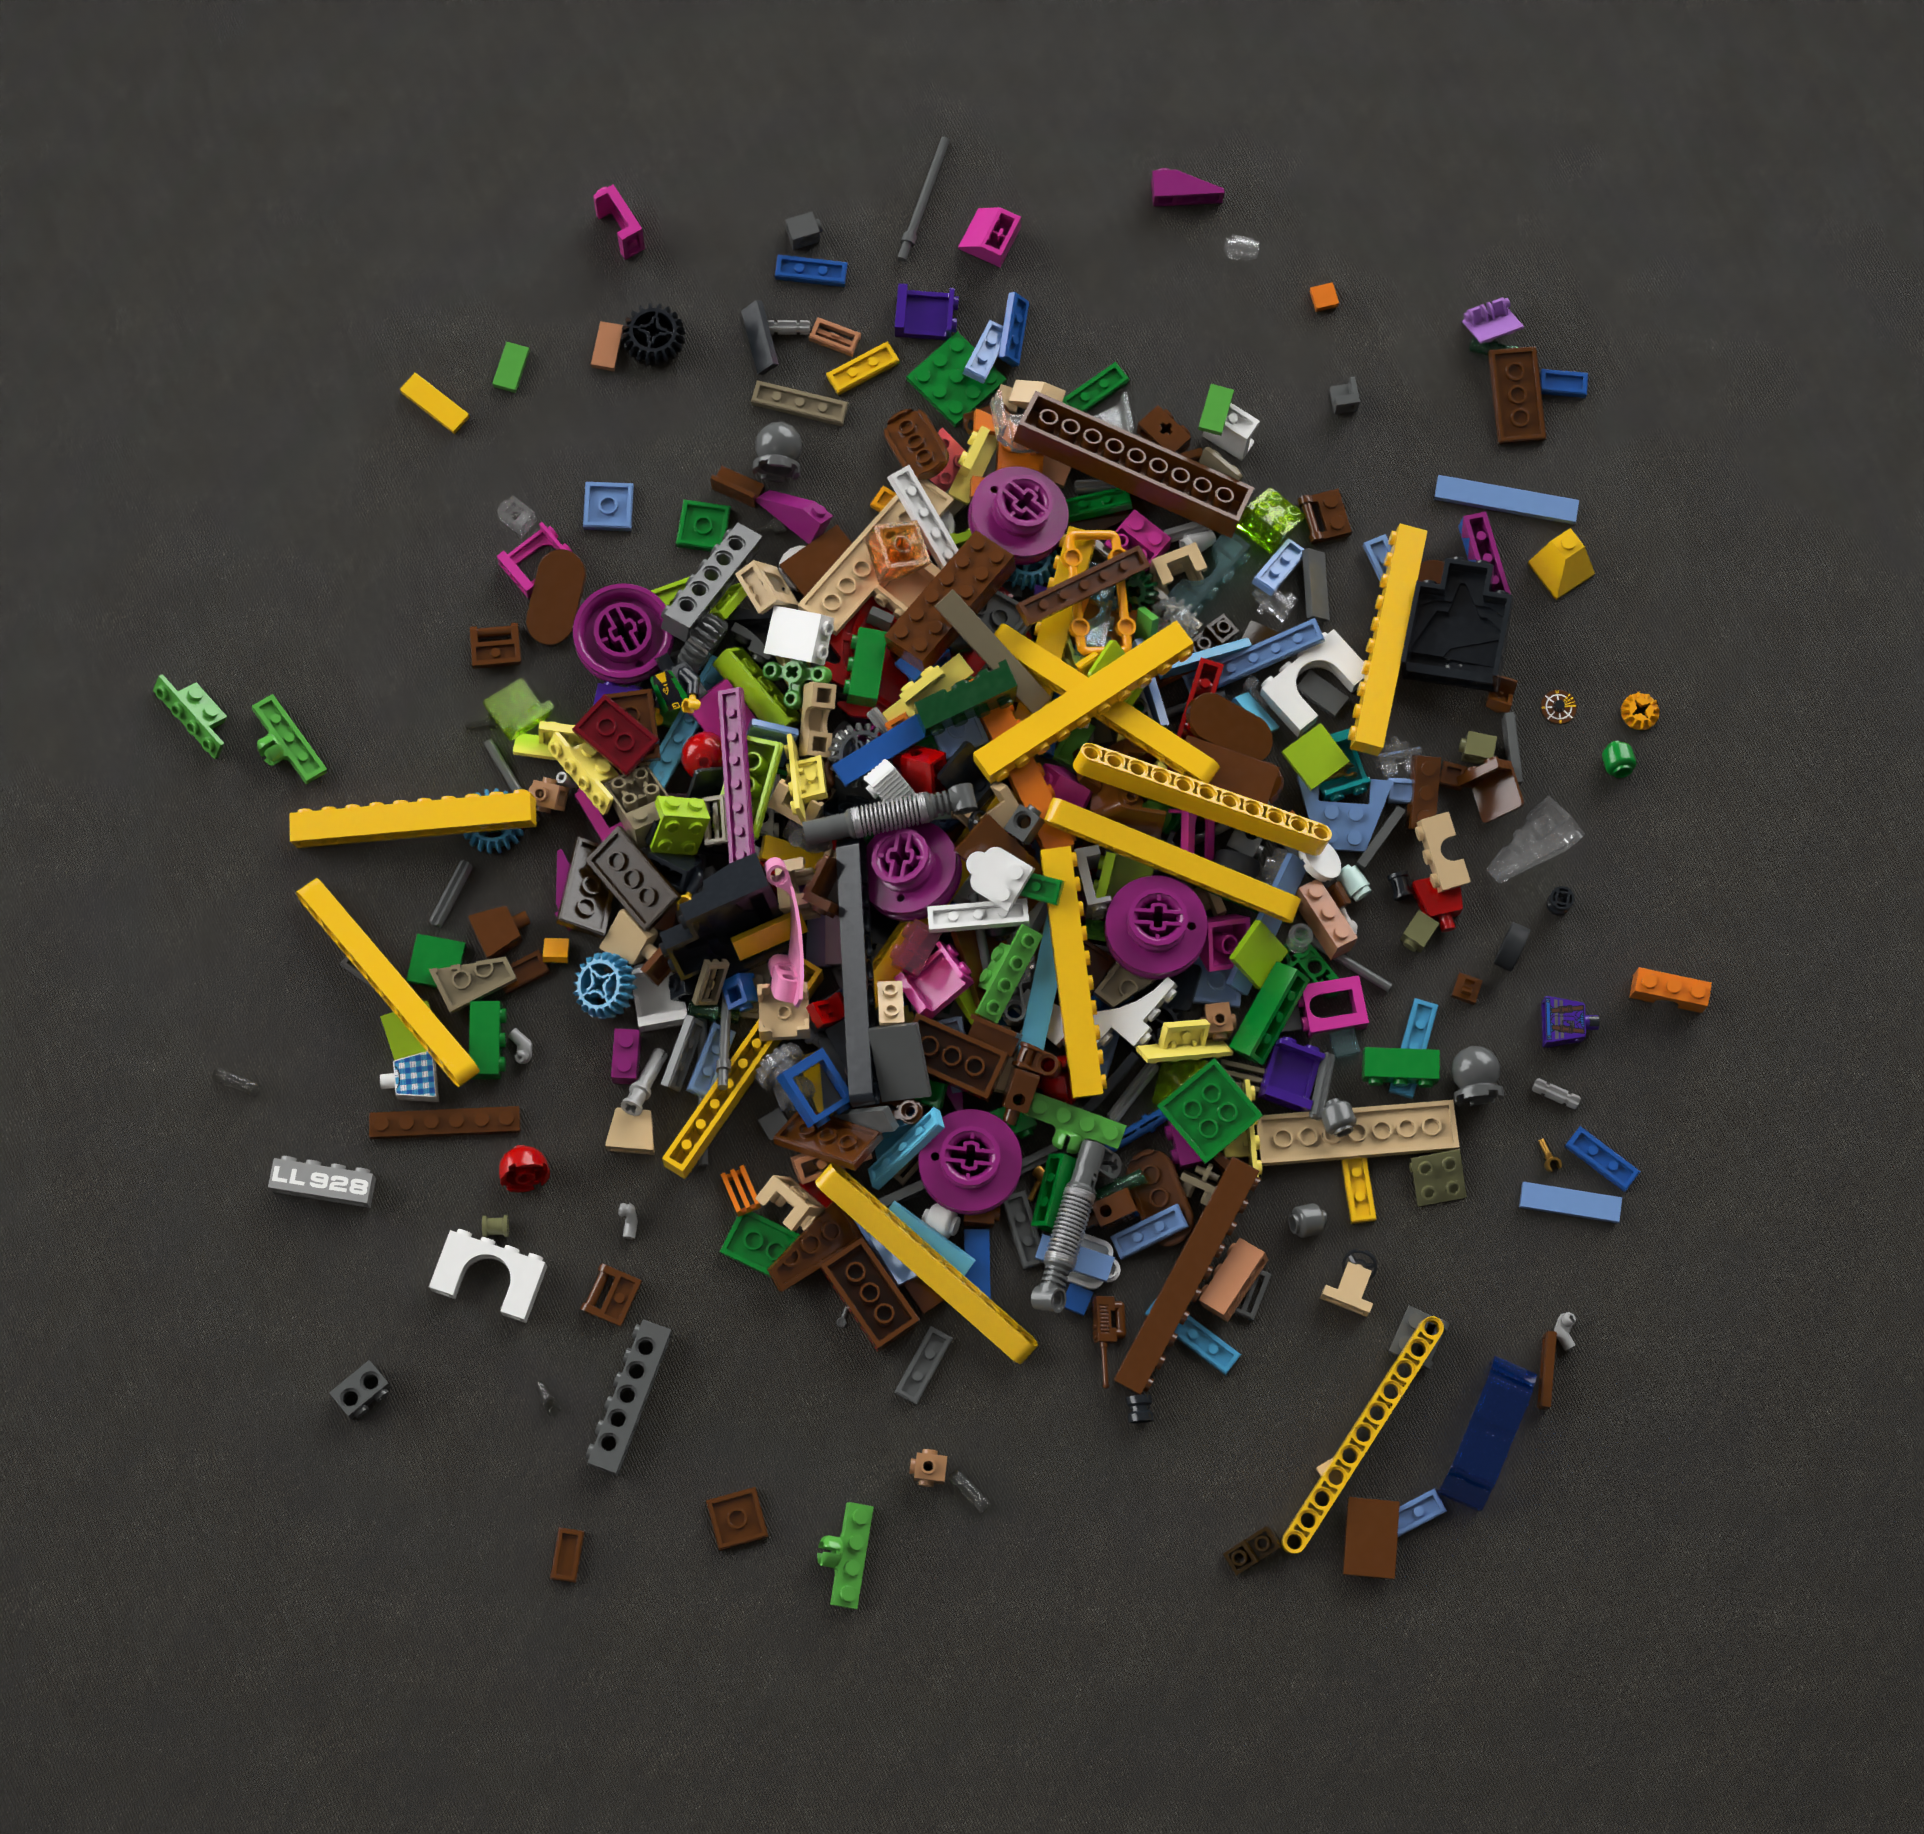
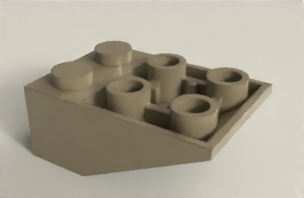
M644 765L635 769L628 777L623 774L603 783L604 787L614 798L612 804L625 831L640 849L648 846L645 838L653 821H660L655 806L657 796H669L648 765Z

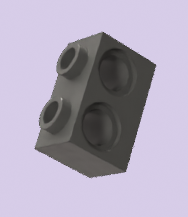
M368 1360L329 1393L352 1420L354 1417L358 1419L369 1410L367 1406L373 1401L379 1402L389 1394L388 1389L391 1385L373 1363ZM369 1378H378L376 1388L366 1389V1382ZM350 1394H357V1403L353 1406H347L346 1398Z

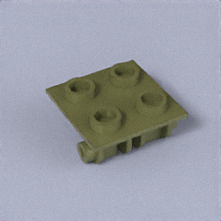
M1460 1149L1411 1158L1409 1168L1410 1172H1413L1418 1206L1467 1197Z

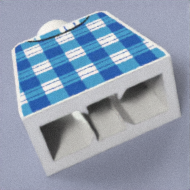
M427 1051L394 1060V1073L380 1074L381 1089L395 1088L396 1096L399 1100L439 1102L436 1062Z

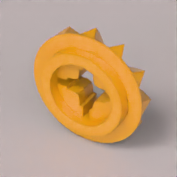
M1637 692L1636 694L1629 695L1622 703L1621 716L1624 722L1633 729H1649L1659 719L1660 709L1657 705V700H1654L1649 694ZM1636 705H1638L1640 708L1647 706V709L1644 712V716L1642 713L1635 714L1633 716V714L1637 710Z

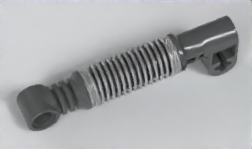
M971 783L955 785L948 789L949 793H946L944 790L941 795L939 792H936V796L933 793L919 792V794L916 793V796L915 794L912 795L913 801L911 795H908V799L906 796H904V800L900 797L899 801L898 798H895V802L893 799H891V802L887 799L886 804L885 801H882V804L878 801V805L874 802L873 806L869 804L868 807L865 804V808L861 805L860 809L859 807L847 809L845 813L804 821L802 825L808 850L810 853L824 852L833 848V840L846 837L853 839L866 837L867 833L871 836V832L874 835L876 831L879 834L880 830L884 833V829L888 832L889 828L892 831L893 827L897 830V826L900 829L902 825L906 828V824L910 827V823L914 826L915 822L919 825V819L921 824L933 822L938 817V814L944 816L945 812H947V815H950V811H953L955 815L971 813L978 809L973 785Z
M1089 1140L1082 1141L1071 1181L1066 1184L1063 1192L1061 1208L1058 1209L1056 1225L1053 1226V1234H1051L1052 1238H1050L1051 1242L1048 1243V1251H1046L1043 1262L1046 1271L1043 1272V1276L1045 1277H1042L1041 1281L1043 1283L1036 1286L1031 1295V1304L1035 1310L1060 1313L1064 1309L1066 1293L1062 1288H1065L1066 1284L1064 1282L1068 1280L1066 1276H1069V1273L1074 1270L1077 1262L1079 1248L1081 1247L1080 1243H1082L1084 1238L1085 1226H1087L1089 1221L1090 1209H1092L1096 1196L1094 1188L1097 1178L1114 1179L1121 1171V1159L1118 1154L1100 1143Z

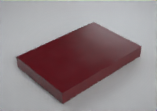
M606 694L572 728V731L626 777L660 743V739Z

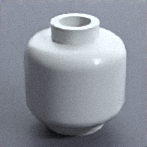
M938 1203L932 1205L930 1209H925L922 1215V1221L947 1239L950 1236L956 1235L961 1222L958 1213L945 1209Z

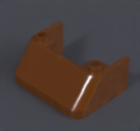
M1126 738L1107 747V749L1150 764H1154L1158 760ZM1101 782L1102 789L1097 794L1092 793L1089 811L1160 840L1167 811L1142 807V796Z

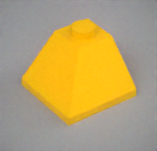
M1571 528L1551 540L1528 561V565L1555 600L1595 574L1585 546Z

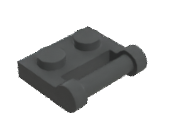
M1408 1305L1388 1352L1398 1357L1419 1323L1432 1315ZM1440 1319L1444 1325V1331H1447L1450 1323ZM1427 1322L1425 1324V1330L1429 1324L1435 1327L1432 1335H1435L1437 1332L1436 1325L1432 1322ZM1442 1335L1421 1368L1431 1370L1433 1365L1432 1359ZM1413 1343L1411 1351L1415 1356L1420 1357L1415 1354L1419 1344Z

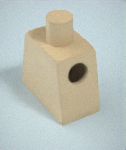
M626 908L619 911L599 948L605 952L618 954L621 958L629 961V964L635 965L642 962L645 958L649 960L657 951L653 943L658 936V932L654 927L649 932L644 931Z
M616 1108L605 1146L607 1151L654 1155L655 1147L651 1111L642 1110L639 1116L627 1114L622 1108Z

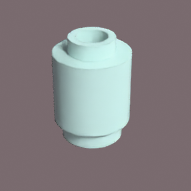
M1348 864L1341 869L1336 880L1342 883L1350 898L1357 902L1372 891L1369 887L1370 883L1356 865L1351 867Z

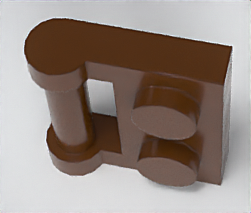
M1339 488L1314 495H1304L1297 499L1299 507L1303 508L1308 524L1311 544L1351 535L1352 530ZM1317 504L1325 532L1319 531L1311 505Z
M518 622L511 623V626L470 627L473 669L522 665ZM508 635L512 637L509 640L478 641L479 638Z
M601 1263L598 1268V1277L586 1303H582L580 1310L618 1327H622L642 1280ZM608 1277H613L615 1279L602 1308L595 1307Z

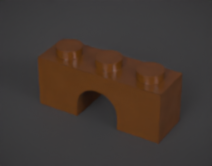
M1412 755L1410 769L1412 797L1410 803L1407 804L1405 828L1415 829L1418 821L1436 815L1441 757Z

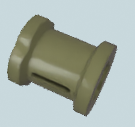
M483 1215L482 1236L485 1238L488 1235H504V1237H509V1216L488 1218L487 1215Z

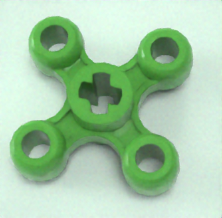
M795 659L786 663L785 666L773 661L768 662L763 666L762 670L767 680L775 682L785 679L788 682L789 689L783 697V702L787 708L793 710L802 708V689L804 684L810 681L828 684L832 680V672L828 667L819 665L810 668L805 661Z

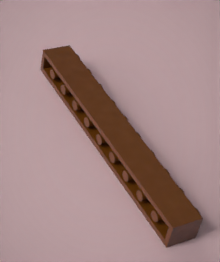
M1235 1157L1231 1158L1113 1381L1141 1395L1142 1391L1148 1392L1154 1381L1150 1376L1155 1368L1160 1370L1166 1358L1162 1355L1166 1346L1171 1348L1178 1334L1174 1333L1178 1324L1183 1325L1190 1313L1186 1310L1190 1301L1195 1303L1202 1291L1198 1288L1201 1280L1207 1281L1214 1268L1210 1266L1213 1258H1219L1225 1248V1245L1222 1244L1225 1235L1231 1236L1237 1225L1233 1221L1238 1212L1241 1214L1244 1212L1249 1202L1245 1199L1249 1190L1254 1192L1261 1180L1257 1177L1259 1170Z

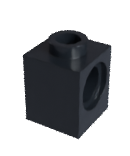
M678 973L669 976L670 999L694 1004L692 998L700 973L681 981Z

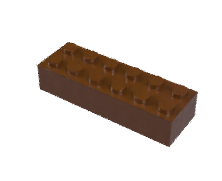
M975 531L884 635L887 649L921 672L929 666H933L960 635L934 606L953 589L977 615L1016 570L1014 555L980 532Z

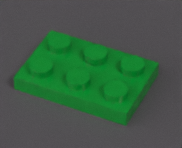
M749 1212L742 1216H737L720 1250V1254L771 1278L767 1269L800 1234L754 1212Z

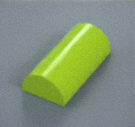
M743 647L727 648L714 661L713 667L724 679H728L734 688L741 687L744 689V702L759 720L792 728L801 722V714L797 710L789 709L784 705L783 693L772 681L764 677L762 669L751 659V656Z
M747 735L754 840H758L784 744ZM724 783L722 786L721 794H725Z

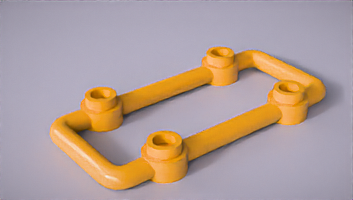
M1074 530L1069 532L1065 538L1066 551L1061 556V561L1068 568L1069 578L1078 575V565L1082 562V554L1076 549L1075 540H1111L1112 550L1108 554L1107 560L1126 550L1121 547L1120 536L1115 531ZM1124 580L1116 584L1120 620L1115 625V631L1122 638L1123 646L1121 648L1127 653L1132 649L1131 635L1136 630V623L1129 617ZM1079 602L1072 605L1073 621L1069 625V633L1076 639L1078 652L1083 656H1088L1094 651L1100 655L1105 647L1086 646L1085 636L1090 631V625L1083 618L1082 603Z

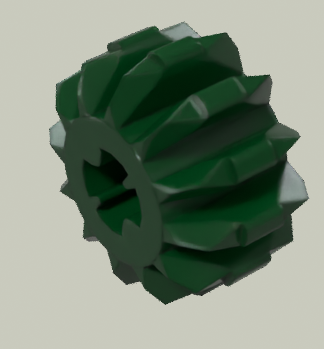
M1142 571L1125 580L1128 605L1131 604L1132 610H1137L1143 606L1148 608V604L1153 605L1155 603L1154 597L1158 596L1160 592L1154 589L1159 582L1152 583L1153 574L1145 575V571Z

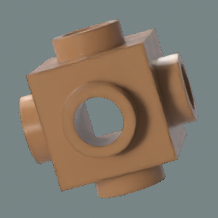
M543 777L542 781L533 780L528 792H531L536 798L537 811L550 813L551 809L565 811L569 787L557 785V780Z
M1229 1002L1204 1005L1202 1009L1203 1017H1200L1199 1020L1206 1019L1211 1024L1207 1039H1213L1215 1042L1227 1040L1231 1036L1233 1029L1236 1028L1235 1014H1231Z
M923 1449L922 1453L917 1452L916 1459L911 1458L909 1474H914V1481H919V1486L934 1487V1483L944 1484L947 1456L937 1455L938 1451ZM930 1465L933 1469L926 1471L924 1467Z

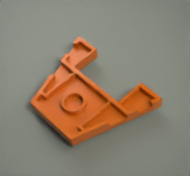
M980 409L975 410L973 431L978 432L980 427L984 426L990 429L989 435L997 436L995 471L1006 467H1025L1043 474L1044 455L1013 442L1017 426ZM971 477L969 499L973 498L976 488L985 477ZM993 488L991 492L997 493V489Z

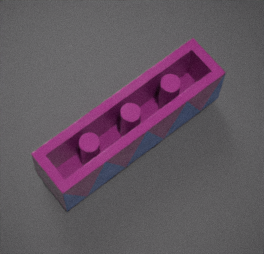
M1486 511L1463 516L1458 528L1468 561L1485 560L1490 564H1494L1491 592L1503 590L1511 594Z

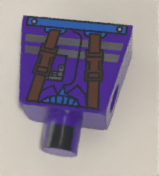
M1545 996L1542 1000L1543 1048L1579 1043L1586 1037V1030H1599V1015H1585V1003Z

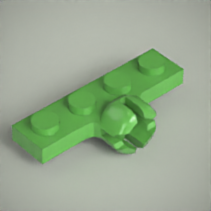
M273 694L252 705L253 712L268 731V735L257 742L258 752L261 757L266 756L267 759L264 761L268 765H275L282 760H288L306 785L327 773L325 765Z
M1037 1092L1034 1094L1028 1113H1024L1026 1116L1055 1127L1052 1144L1057 1149L1062 1150L1067 1137H1070L1071 1139L1066 1151L1071 1154L1079 1153L1082 1141L1086 1139L1119 1149L1127 1127L1124 1124Z
M847 1502L840 1537L824 1536L819 1543L818 1548L831 1550V1553H817L818 1563L821 1566L831 1567L835 1571L830 1605L849 1609L858 1608L873 1506Z

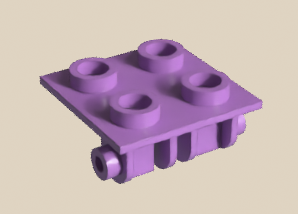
M1501 297L1492 301V304L1487 302V310L1484 304H1482L1480 307L1468 309L1463 314L1465 320H1462V323L1480 344L1491 342L1495 338L1513 334L1524 328L1522 323L1508 309L1511 306L1508 298L1504 299Z

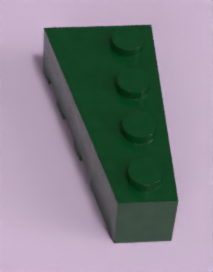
M1007 660L999 662V668L993 671H988L986 668L978 672V675L970 682L963 679L955 683L949 692L942 689L915 702L914 712L924 735L928 736L931 734L932 736H937L943 733L945 728L953 725L959 727L966 724L970 718L975 716L982 718L990 714V710L998 707L1004 709L1014 703L1013 701H1016L1018 685Z

